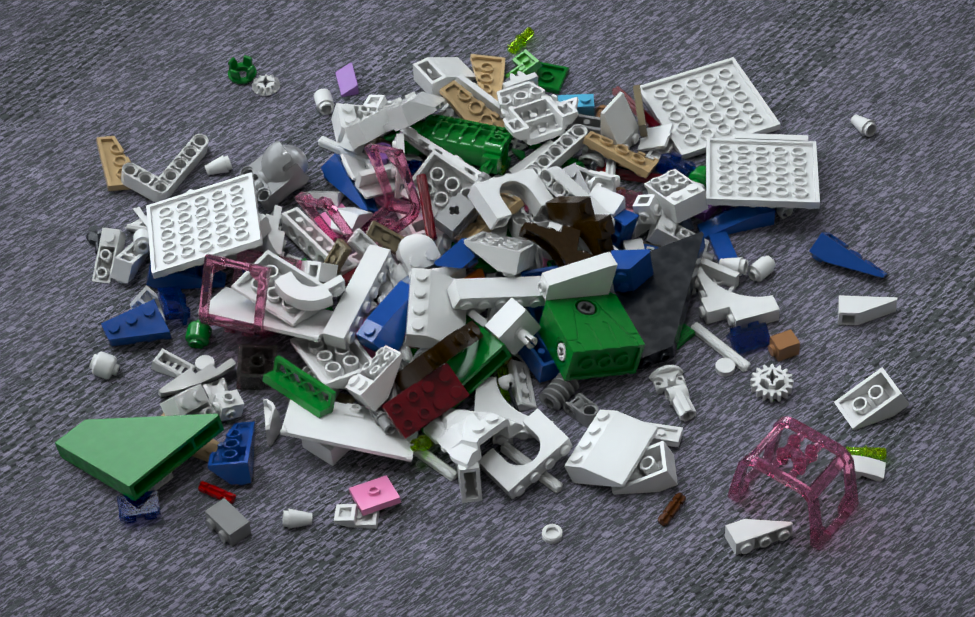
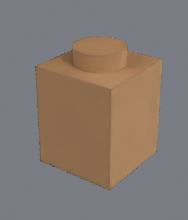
M791 329L770 336L768 351L771 356H775L778 362L799 355L800 342Z

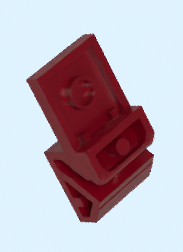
M445 363L419 382L414 383L382 405V408L405 440L467 398L469 393L448 363Z

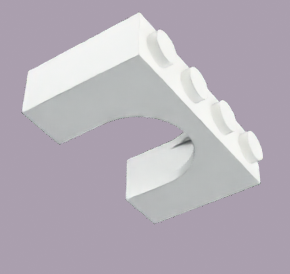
M533 168L521 169L518 172L507 173L497 178L492 177L483 182L478 181L471 186V190L467 195L490 230L506 226L512 216L500 193H511L518 196L524 201L534 217L548 214L545 202L554 199Z
M538 408L523 421L526 430L540 443V451L533 461L525 465H513L508 463L493 448L478 461L481 469L511 499L521 496L529 485L537 482L546 470L551 469L573 447L570 439Z

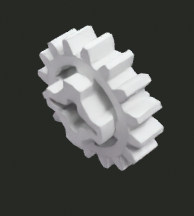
M773 364L768 368L766 365H763L762 370L756 368V373H752V378L750 379L751 391L756 392L757 398L762 396V401L768 398L770 402H773V399H777L780 402L781 397L786 399L788 394L792 393L794 383L792 374H788V369L781 370V365L777 368Z

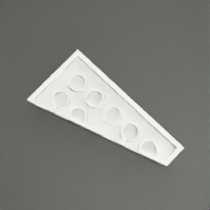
M412 127L400 130V134H404V140L427 157L434 149L477 179V175L482 173L465 163L458 155H452L421 136Z

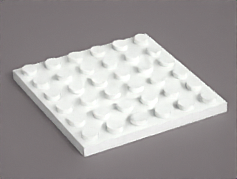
M734 57L640 85L642 100L653 117L660 123V126L673 124L672 137L669 138V141L673 144L681 160L706 153V138L735 139V133L767 134L779 130L781 126Z
M706 138V205L819 209L820 194L816 141Z
M252 172L146 206L151 272L154 279L263 245Z

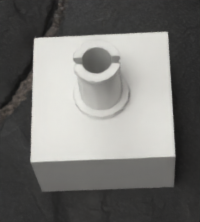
M512 297L485 325L490 333L503 342L514 356L524 345L529 349L533 348L534 346L530 341L535 345L537 344V338L534 335L541 328L530 313Z

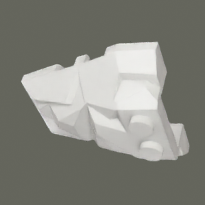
M529 81L497 91L505 128L513 137L520 141L523 140L530 146L563 135L565 133V126L572 124L578 117V111L570 102L565 100L562 103L558 101L557 96L554 94L550 97L545 94V89Z
M451 408L439 418L430 422L423 430L435 444L441 445V450L444 453L448 452L450 454V459L454 463L469 468L482 459L480 449L482 443L496 433L510 439L523 429V425L492 412Z

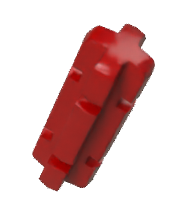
M201 481L198 490L200 492L207 493V495L222 500L225 498L230 504H233L236 499L235 494L204 481Z

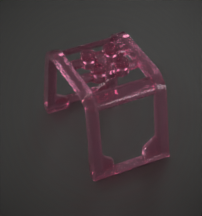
M370 143L364 148L382 189L384 204L360 229L366 234L371 222L374 220L399 233L418 217L421 210V202L404 151L394 147ZM380 153H385L388 160L398 169L410 201L394 198ZM300 192L296 195L295 200L327 236L334 242H336L337 238L343 239L346 243L348 242L354 231L344 220L331 198L322 196L316 199L306 192ZM315 206L322 208L344 235L336 236ZM391 211L406 215L397 222L393 218H385Z
M248 249L239 252L236 260L213 254L205 255L199 306V321L201 324L224 327V331L229 333L242 331V335L246 337H253L255 335L261 338H268L281 334L264 330L271 267L254 264L253 262L257 258L259 259L265 252ZM277 255L298 269H301L302 260ZM227 266L234 268L231 286L244 274V270L249 271L250 275L258 282L254 324L209 314L214 273L225 269Z
M789 416L780 417L774 423L772 430L754 450L738 462L728 492V498L737 502L749 489L751 480L759 472H762L799 493L808 503L810 545L818 550L859 505L854 459L848 450L836 441ZM783 428H788L797 433V435L792 434L788 437L787 444L784 447L778 448ZM805 438L815 443L807 445L805 453L800 450L801 442ZM822 448L835 454L836 457L810 486L796 479L798 475H803L806 472V468L811 462L818 459V452ZM765 449L763 456L759 458L758 456ZM790 458L793 462V469L787 474L780 470L779 466L786 465ZM748 466L752 467L747 473ZM843 469L845 494L838 505L839 515L825 530V527L822 526L818 497Z

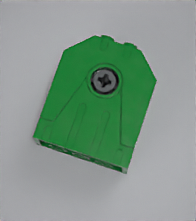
M609 292L607 295L554 299L545 302L539 323L541 328L538 330V333L564 381L636 373L645 343L616 294Z

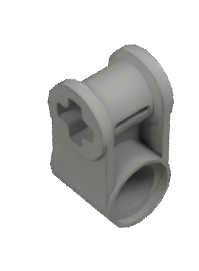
M577 393L573 400L563 404L564 411L587 428L599 412L598 406L582 393Z

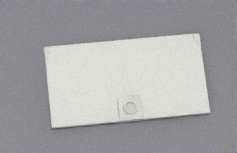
M225 287L208 303L199 308L198 315L319 342L334 311L322 309L317 314L292 327L232 288Z
M291 399L280 431V435L407 462H412L418 434L417 431L404 440L396 429L393 434L386 435L381 426L375 423V418L369 409L359 404L335 402L332 413L318 418Z

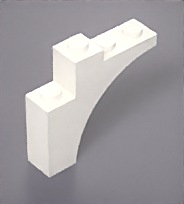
M699 267L694 288H697L700 299L698 313L701 318H704L706 324L727 319L728 325L732 326L735 332L779 320L780 309L773 295L752 297L730 292L714 283L705 274L702 267Z
M488 377L476 388L474 411L492 412L523 425V429L510 439L496 433L493 435V444L503 445L505 442L513 444V438L522 440L534 438L526 430L523 423L528 416L517 411L506 402L497 386V377Z

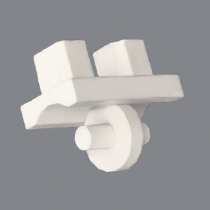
M587 171L589 176L587 185L590 191H592L595 185H599L616 193V188L621 185L620 176L609 175L603 171Z

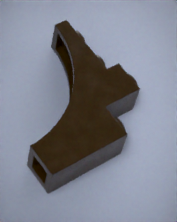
M558 196L545 202L549 219L581 230L580 237L593 255L597 256L606 252L611 253V250H614L611 234L615 233L611 214H594L590 196Z
M525 222L520 229L519 237L540 246L551 256L558 268L595 256L587 251L577 250L581 230L575 229L573 226L562 225L560 230L556 231L551 227L545 228L533 222Z
M473 320L447 335L400 370L396 375L395 382L402 392L484 337L480 328Z

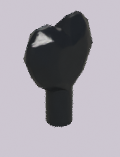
M102 230L90 231L86 235L88 242L95 246L96 254L98 253Z

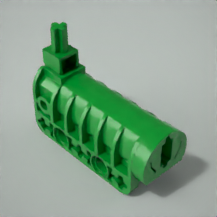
M438 114L429 115L424 121L419 120L411 125L418 134L452 155H458L465 163L473 167L479 166L480 172L503 175L510 167L511 157L508 156V150L513 136L505 127ZM407 142L408 155L419 157L424 155Z

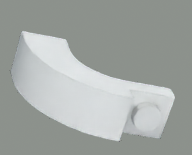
M291 271L274 280L276 292L287 304L306 311L322 310L332 306V298L341 295L346 290L345 280L341 275L316 287L301 284Z

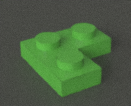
M525 49L512 59L517 67L507 73L505 78L507 79L511 73L517 74V71H521L525 75L536 73L542 67V64Z

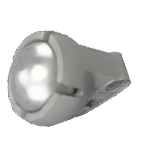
M280 141L272 143L263 155L249 166H245L239 175L252 172L257 201L268 211L273 210L275 205H278L293 191L302 188L310 179L307 175L308 160L304 152L296 146L283 145Z

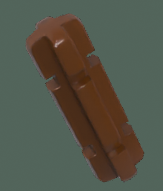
M681 492L675 494L672 501L669 502L662 512L663 514L658 517V523L662 526L668 525L671 518L681 508V504L683 505L686 501V496Z

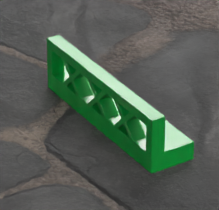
M280 355L275 357L273 371L263 375L264 383L318 418L333 412L336 391ZM281 365L284 366L287 374L280 370ZM293 373L298 375L301 383L296 381V378ZM308 382L312 384L315 392L311 391ZM322 392L329 395L328 401L325 400Z

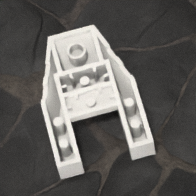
M414 91L405 95V99L402 100L401 97L391 101V105L361 120L356 118L350 121V125L344 129L352 147L356 148L394 129L396 132L411 126L434 113L441 106H444L447 103L446 99L426 92L416 94Z

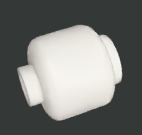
M102 351L97 355L94 354L89 366L92 369L93 375L104 379H110L112 375L116 376L120 367L115 356Z

